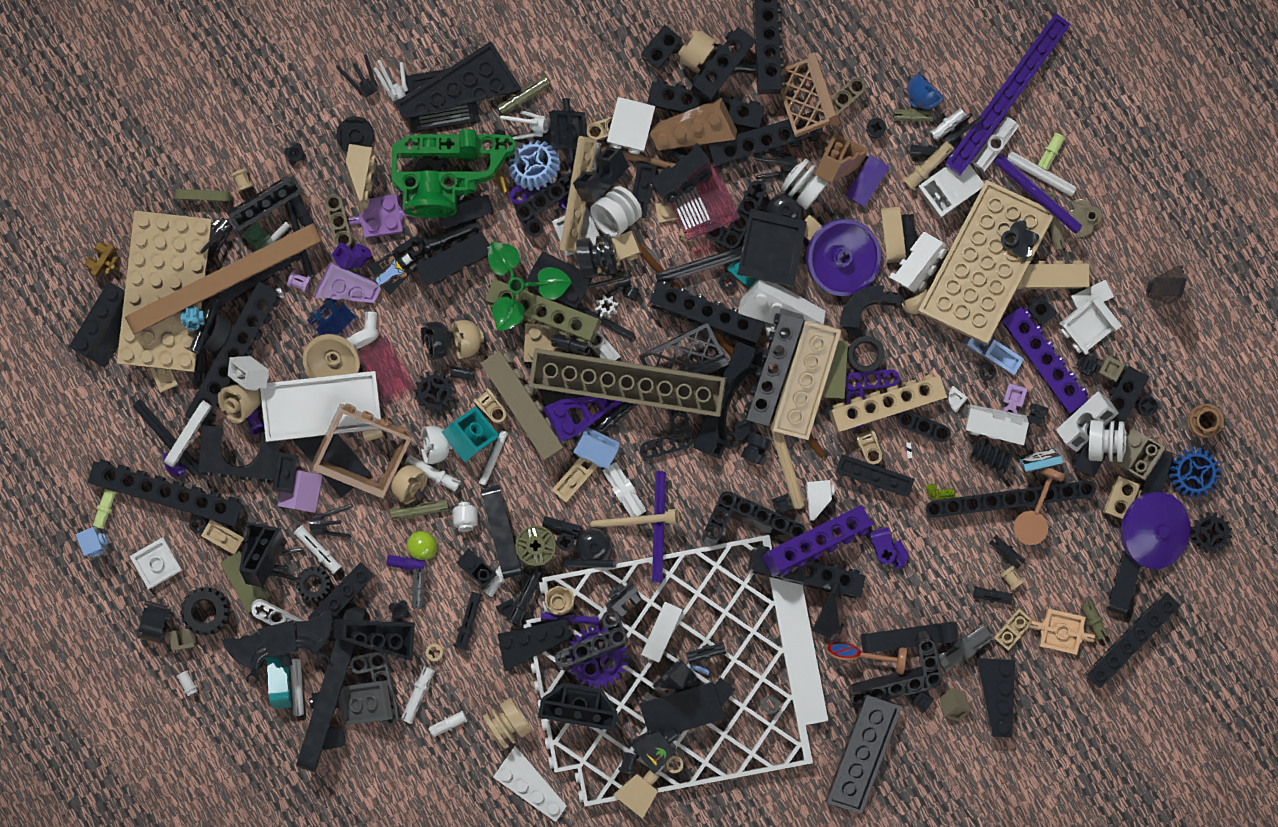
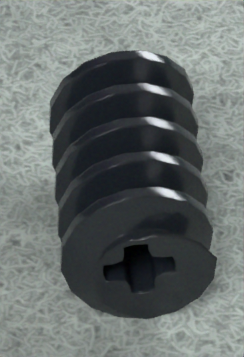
M985 439L977 441L969 459L975 455V462L983 459V466L989 462L990 470L996 466V473L1003 470L1004 475L1012 461V453L1005 456V449L998 453L999 446L991 449V442L985 445Z

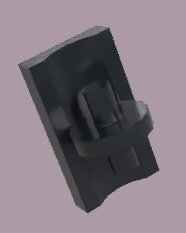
M629 582L626 586L621 583L617 587L611 584L609 587L613 591L607 595L610 600L605 605L609 610L617 612L622 617L628 611L623 605L628 599L635 605L642 598L632 582Z

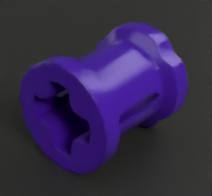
M254 410L245 419L248 422V431L251 435L259 434L261 430H265L264 424H262L260 419L261 414L259 410Z

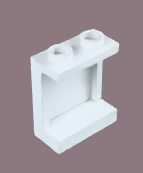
M618 97L607 144H610L612 148L629 149L628 152L639 155L640 152L644 153L655 106Z
M1097 295L1092 296L1059 323L1062 327L1060 330L1067 339L1070 337L1074 342L1072 344L1073 348L1078 353L1082 352L1085 355L1089 353L1088 350L1111 331H1117L1122 327Z

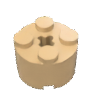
M694 30L689 38L691 41L687 46L684 45L680 49L678 55L680 56V63L696 74L701 75L700 70L704 71L705 69L702 67L705 62L715 57L714 50L720 43L702 30Z

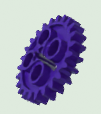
M596 625L595 631H593L589 626L587 633L582 629V636L580 637L575 634L577 641H570V643L576 645L605 633V627L600 631L599 626ZM620 634L614 637V641L617 643L621 642L617 640ZM598 642V643L596 644L597 650H601V649L599 648V642ZM628 647L600 658L604 671L602 674L599 671L596 659L573 668L570 673H577L576 680L580 677L583 678L581 684L589 681V687L593 683H596L597 688H599L600 683L607 687V681L614 684V677L620 679L618 672L625 673V670L621 667L622 665H628V663L623 661L629 657V655L623 653ZM579 650L577 655L579 657H585V655H582ZM571 653V656H572L573 660L575 661L576 659H575L573 653ZM612 658L615 661V666L612 669H607L604 666L605 659ZM593 663L596 666L594 674L586 672L585 667L587 664Z

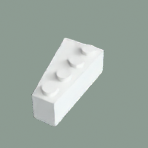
M756 279L740 301L739 314L773 324L775 314L779 313L781 308L803 314L804 320L824 324L825 310L777 283Z

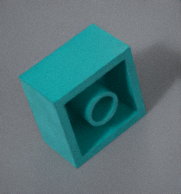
M476 406L457 418L441 432L465 463L499 437V434Z

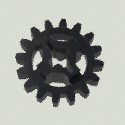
M434 370L433 375H430L427 371V377L419 376L422 381L415 382L419 387L418 389H413L414 392L418 393L414 398L415 400H421L418 404L419 406L425 404L426 411L430 407L432 412H435L436 408L443 411L442 406L449 407L448 400H454L451 397V394L456 392L451 390L454 383H448L451 379L449 376L443 378L444 372L437 375V371ZM434 379L442 380L445 384H436ZM427 382V389L422 392V387ZM431 383L436 389L439 388L440 390L437 392L438 400L433 394L429 393L430 391H432ZM447 391V396L442 401L441 396L443 392ZM431 398L435 404H430L424 399Z
M1209 512L1205 513V517L1202 514L1198 515L1200 520H1193L1195 527H1190L1194 531V534H1191L1190 537H1195L1192 543L1199 544L1198 550L1205 548V553H1208L1210 549L1212 553H1216V548L1220 551L1224 550L1222 545H1229L1226 540L1227 538H1232L1228 534L1232 528H1227L1226 526L1230 522L1223 521L1224 515L1217 517V512H1213L1212 516ZM1209 520L1207 526L1201 527L1204 521ZM1218 523L1222 526L1223 531H1220ZM1212 528V531L1215 532V535H1212L1210 537V534L1207 533V530H1211ZM1199 534H1202L1204 537V543L1201 541ZM1217 538H1221V541L1219 543L1213 545L1214 540H1216Z

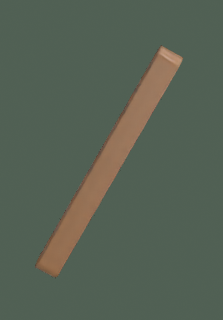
M314 223L127 315L125 319L135 335L323 240Z

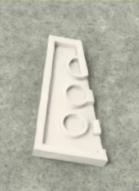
M514 746L493 778L556 822L567 805L520 750Z

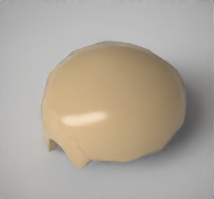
M927 289L924 292H920L919 295L909 297L901 302L903 310L910 314H919L918 310L928 293Z
M556 586L546 593L544 604L550 613L564 615L572 609L574 595L570 588Z

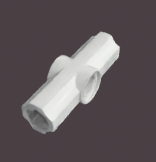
M1006 116L971 163L979 170L985 172L1018 129L1019 125ZM991 140H998L1000 147L997 149L993 148L990 144Z
M580 321L574 324L575 330L581 329L582 323ZM598 330L596 336L601 337V343L598 345H593L589 341L587 343L600 358L618 361L621 356Z
M617 462L610 465L608 469L605 468L603 470L604 475L629 515L636 517L646 512L644 505L636 495V490L630 480L625 477Z

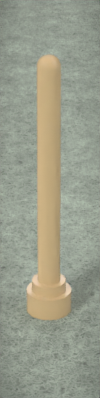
M669 509L665 514L595 520L590 522V527L603 528L666 522L674 525L679 524L680 516L678 509Z

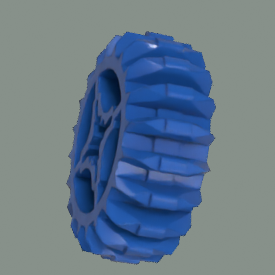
M1190 447L1189 453L1186 449H1183L1182 453L1184 456L1177 453L1176 457L1179 461L1172 459L1171 462L1176 466H1170L1169 470L1174 471V474H1169V478L1175 477L1176 479L1171 482V485L1177 483L1179 485L1175 490L1183 489L1181 492L1182 496L1189 492L1188 498L1190 499L1193 498L1194 493L1196 499H1199L1201 497L1200 492L1204 497L1208 496L1206 490L1211 493L1214 492L1211 485L1216 487L1219 485L1214 479H1221V476L1216 475V472H1220L1221 468L1215 469V465H1218L1219 461H1211L1215 455L1212 454L1207 457L1208 450L1201 454V447L1197 448L1196 453L1194 447ZM1191 457H1198L1207 464L1200 467L1196 465L1195 461H1192ZM1186 460L1188 470L1181 476V466ZM1193 468H1194V470L1203 469L1202 471H1199V474H1197L1198 477H1196V476H1189V477H1187L1188 475L1191 474V472H1193V471H1192ZM1210 470L1209 480L1204 485L1203 474ZM1192 479L1199 489L1190 488L1183 481Z

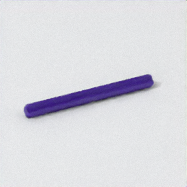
M1002 154L995 157L994 163L1074 234L1081 230L1082 225L1007 158Z
M656 471L654 515L665 514V471ZM664 522L654 523L653 583H662Z

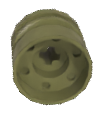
M534 525L520 532L516 539L515 547L518 556L523 562L539 566L546 564L553 558L557 545L555 537L545 527ZM534 540L541 544V548H538L537 551L530 547Z

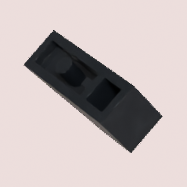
M838 580L835 581L812 630L834 640L837 633L841 634L844 623H842L844 617L840 581Z

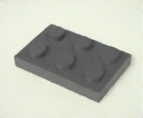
M387 680L342 687L339 702L343 725L393 719Z

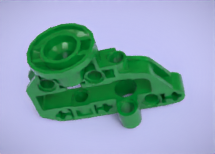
M464 129L459 131V134L410 135L393 144L392 184L403 195V213L417 218H443L454 215L457 212V195H469V193L476 192V184L493 179L505 159L514 154L515 140L513 137L499 134H477L475 130ZM485 143H490L493 147L486 150L482 146ZM506 143L509 144V149H505ZM409 144H413L412 149H408ZM447 144H451V149H447ZM438 156V158H460V161H477V158H490V167L483 172H398L397 159ZM409 180H413L416 183L413 187L405 185ZM447 180H452L454 185L446 187L444 183Z

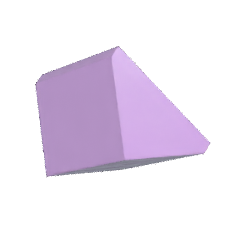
M296 470L293 494L280 492L278 506L316 513L322 475Z

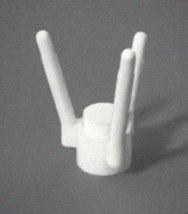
M378 60L377 62L385 80L376 67L374 71L386 89L389 98L391 97L392 102L406 96L405 92L408 91L403 62H400L402 86H400L399 83L392 84L381 60Z
M523 110L520 111L521 114L534 119L500 116V119L528 123L530 124V129L534 131L533 133L514 136V140L535 136L542 137L543 133H547L549 129V120L546 116H539Z

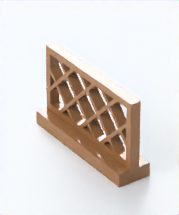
M815 52L808 54V59L781 69V76L787 73L791 75L789 81L785 82V88L781 90V96L795 137L829 124L833 126L841 124ZM808 65L809 70L805 76L798 73L800 68ZM795 77L803 79L799 87L792 85ZM807 81L814 83L811 91L803 89ZM789 88L797 90L793 98L786 96ZM801 92L808 95L804 103L797 100ZM812 97L819 99L816 107L808 105ZM794 104L802 106L798 114L791 112ZM806 108L813 110L810 119L802 116ZM818 112L825 115V120L814 121ZM800 119L807 122L804 128L797 130L796 126Z

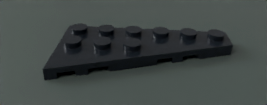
M490 41L394 104L403 118L407 120L521 91L522 88Z

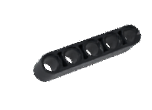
M500 485L481 489L503 579L521 575L522 570Z

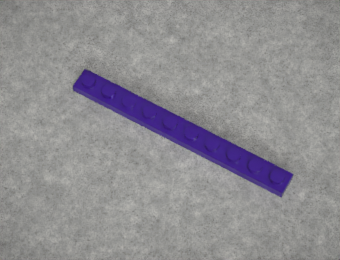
M1057 13L1052 16L979 117H982V120L968 131L944 165L959 176L963 173L1071 25Z

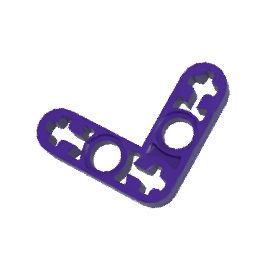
M890 369L848 374L845 380L846 405L850 404L849 398L852 395L862 396L863 399V389L896 386L900 381L899 373ZM879 373H883V377H888L889 373H892L893 376H896V380L893 381V384H890L889 380L883 381L884 385H880L881 378ZM871 374L877 377V383L873 386L867 383V377ZM860 375H864V387H861V383H856L855 387L848 384L851 376H854L857 380L861 379ZM848 409L847 416L850 419L854 418V412L850 413V409ZM863 424L853 428H860Z

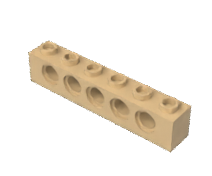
M934 374L923 377L924 381L917 383L916 379L905 382V387L898 388V385L887 388L888 392L883 394L877 391L869 394L870 398L865 400L861 396L852 399V404L846 406L844 402L833 405V410H830L829 414L835 433L947 398L941 377H934ZM920 386L926 387V396H922L919 393ZM903 391L909 394V400L907 402L903 401L901 398V394ZM885 397H888L891 400V406L889 408L885 407L883 404V400ZM867 403L872 404V413L866 412L865 405ZM848 409L855 411L854 419H850L847 416Z

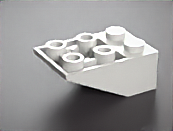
M970 164L960 176L946 166L919 185L917 190L938 219H941L982 189L984 183Z

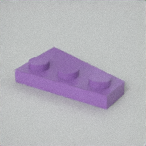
M330 262L314 297L375 303L381 288L377 282L351 270L341 269L339 265Z

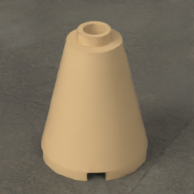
M240 384L224 387L218 393L219 406L222 412H227L229 415L227 418L233 423L239 424L243 422L262 404L260 388L253 391L245 389Z

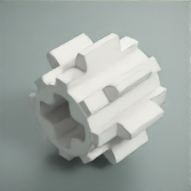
M603 295L602 301L596 300L595 303L598 307L594 311L600 312V318L606 316L610 319V314H617L615 307L618 306V303L612 301L613 296L606 298ZM604 303H606L607 306H611L609 308V311H606V308H602Z

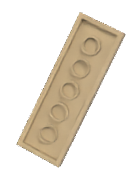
M808 320L803 321L771 427L772 431L809 440L841 329Z

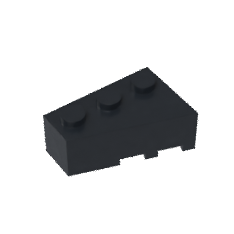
M247 522V534L244 537L245 546L241 555L239 571L245 584L263 588L287 541L281 528Z

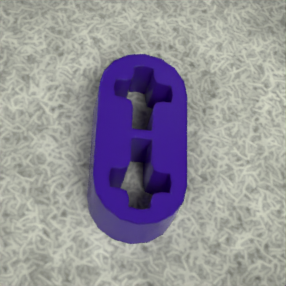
M521 185L516 186L510 192V199L514 204L519 205L540 192L543 185L540 186L539 190L533 188L532 191H527V188L524 189ZM525 190L526 193L522 195L521 201L513 199L516 191L521 193Z

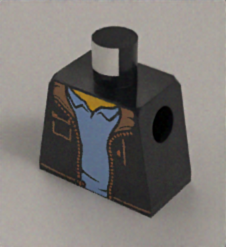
M393 251L371 262L366 269L388 297L410 275L412 271L408 265L414 262L415 259L410 252L400 256L397 251Z

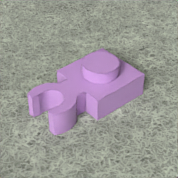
M1009 383L1003 400L1008 405L1004 407L1003 411L1012 410L1014 414H1017L1016 406L1022 407L1027 388Z

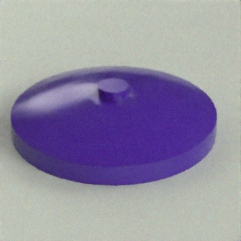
M836 219L821 226L810 239L806 252V265L812 280L822 290L839 296L853 295L859 290L868 287L875 279L881 263V249L874 233L864 224L850 219Z
M1149 492L1135 499L1126 510L1121 524V540L1126 554L1137 565L1149 569H1162L1177 561L1185 551L1190 537V520L1184 505L1176 497L1162 492Z

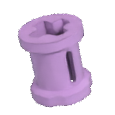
M293 270L288 279L287 286L296 287L305 293L311 277L301 276Z

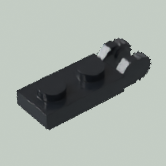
M638 162L632 194L638 202L644 203L641 218H646L653 189L650 180L655 177L657 166Z

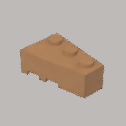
M834 133L815 175L823 181L834 182L858 169L869 149Z

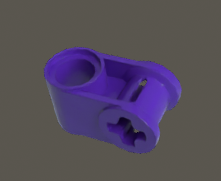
M883 527L870 531L869 536L872 538V546L875 549L878 561L884 565L893 562L895 551L889 528ZM885 550L887 553H891L889 561L881 557Z

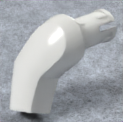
M365 312L364 329L347 339L356 350L377 339L379 332L376 329V312Z

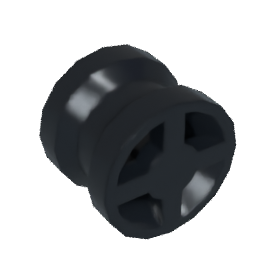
M880 118L871 119L866 126L867 134L872 138H880L886 130V124Z
M789 493L771 500L776 506V513L794 508V505L790 503Z
M925 691L918 692L910 704L913 707H918L919 711L923 714L934 698L927 696Z

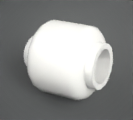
M461 502L459 506L453 509V525L459 531H471L477 526L478 513L475 506L470 505L469 502Z

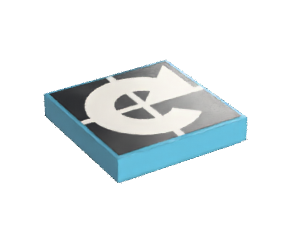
M1055 448L1017 456L1019 464L1026 472L1063 463L1062 456Z

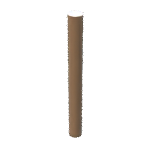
M602 145L600 153H602L608 146ZM621 150L625 159L655 165L664 169L667 166L672 168L676 164Z

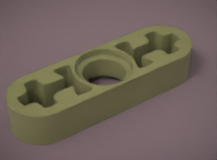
M175 190V200L182 201L207 200V202H230L231 192Z

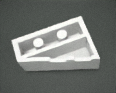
M970 404L965 429L972 435L982 434L992 439H1001L1024 445L1029 422L1026 415Z

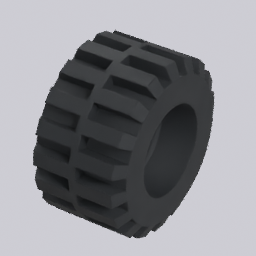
M200 587L192 590L184 597L185 600L180 606L182 607L180 615H182L181 620L192 633L202 636L218 633L228 624L229 616H231V606L227 601V597L221 591L215 588ZM210 600L214 603L216 616L211 622L203 623L196 618L195 607L198 602Z

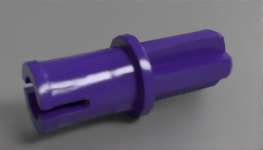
M388 555L386 565L402 568L404 571L406 569H419V572H421V569H424L425 561L411 559L409 556L405 558Z

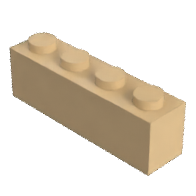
M1081 260L1072 261V264H1065V261H1053V264H1046V261H1034V264L1028 266L1017 289L1088 288L1089 264H1084V261Z

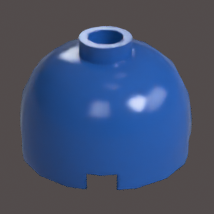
M920 72L914 75L908 83L907 93L910 97L908 101L914 108L919 106L922 109L930 110L937 107L944 100V97Z

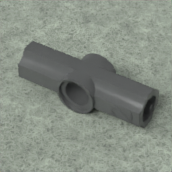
M984 625L970 635L962 637L951 648L938 655L939 663L945 671L949 670L960 661H964L974 655L979 648L993 639L992 635Z

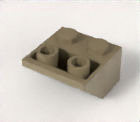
M1132 429L1126 439V452L1123 456V461L1117 462L1116 454L1113 462L1117 467L1130 475L1146 480L1166 448Z

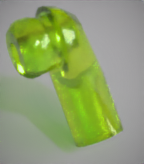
M936 484L926 486L928 496L938 499L955 497V490L953 488L937 490Z

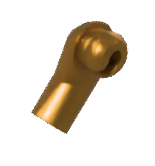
M498 170L493 179H497L500 193L508 192L509 187L506 176Z

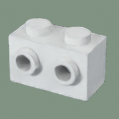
M251 356L230 357L228 376L245 389L256 391L259 388H266L269 379V370Z

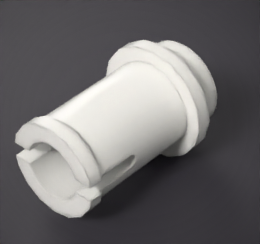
M188 670L177 675L185 690L184 694L190 696L198 691V686L193 683Z

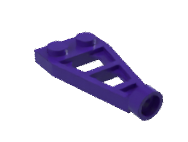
M588 396L563 399L547 405L543 409L561 443L579 435L611 408L619 406L621 401ZM595 402L599 412L590 415L585 404ZM569 408H579L584 419L580 423L574 424L567 410Z

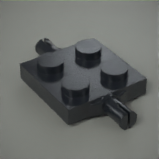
M563 98V110H552L549 112L552 149L567 151L568 163H574L579 136L587 137L585 112L572 110L570 98Z

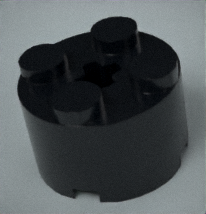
M145 601L144 605L148 606V608L143 609L138 630L142 634H138L137 639L160 643V640H165L167 628L163 626L164 622L169 621L171 609H168V605Z

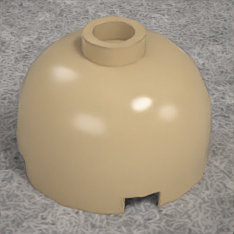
M459 320L452 323L451 331L454 334L457 347L454 348L456 357L461 359L475 355L480 349L481 342L484 341L483 332L479 331L478 327L468 320Z
M406 465L396 470L391 481V491L401 502L410 504L416 499L413 496L419 487L422 490L426 485L428 475L417 466Z

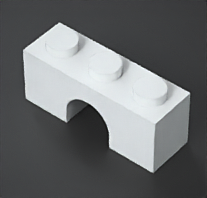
M1098 391L1057 429V432L1065 444L1077 452L1089 441L1087 428L1091 420L1104 421V424L1107 425L1119 413L1111 401Z

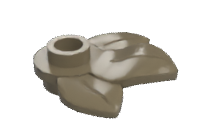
M1077 199L1073 201L1075 209L1068 213L1082 225L1076 237H1084L1093 231L1094 225L1100 223L1102 212L1098 207L1091 206L1087 200ZM1091 212L1096 214L1094 219L1089 218Z

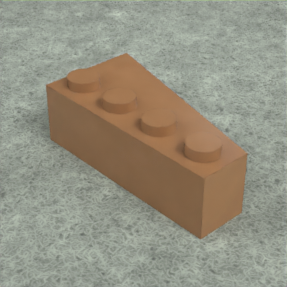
M722 98L652 125L650 135L657 150L693 146L696 143L700 145L735 140L737 129Z

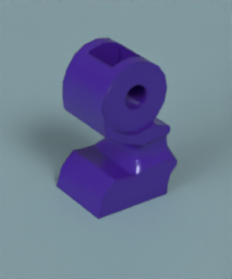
M339 243L332 253L339 267L346 270L354 269L355 266L358 268L364 267L372 255L366 246L355 244L351 250L344 243Z

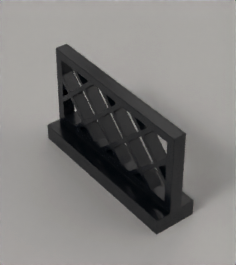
M708 321L639 355L643 365H649L645 358L654 355L658 357L655 367H658L660 359L663 358L671 361L669 369H672L673 363L676 362L684 365L682 371L707 375L728 365V360ZM704 328H707L709 332L707 341L697 338L698 332ZM688 338L693 340L690 349L680 347L682 339ZM695 341L705 344L703 353L692 350ZM708 345L716 347L719 352L714 356L705 354ZM668 346L676 348L672 358L662 355L664 348ZM678 349L688 352L685 362L675 359ZM691 353L701 356L698 364L688 363Z

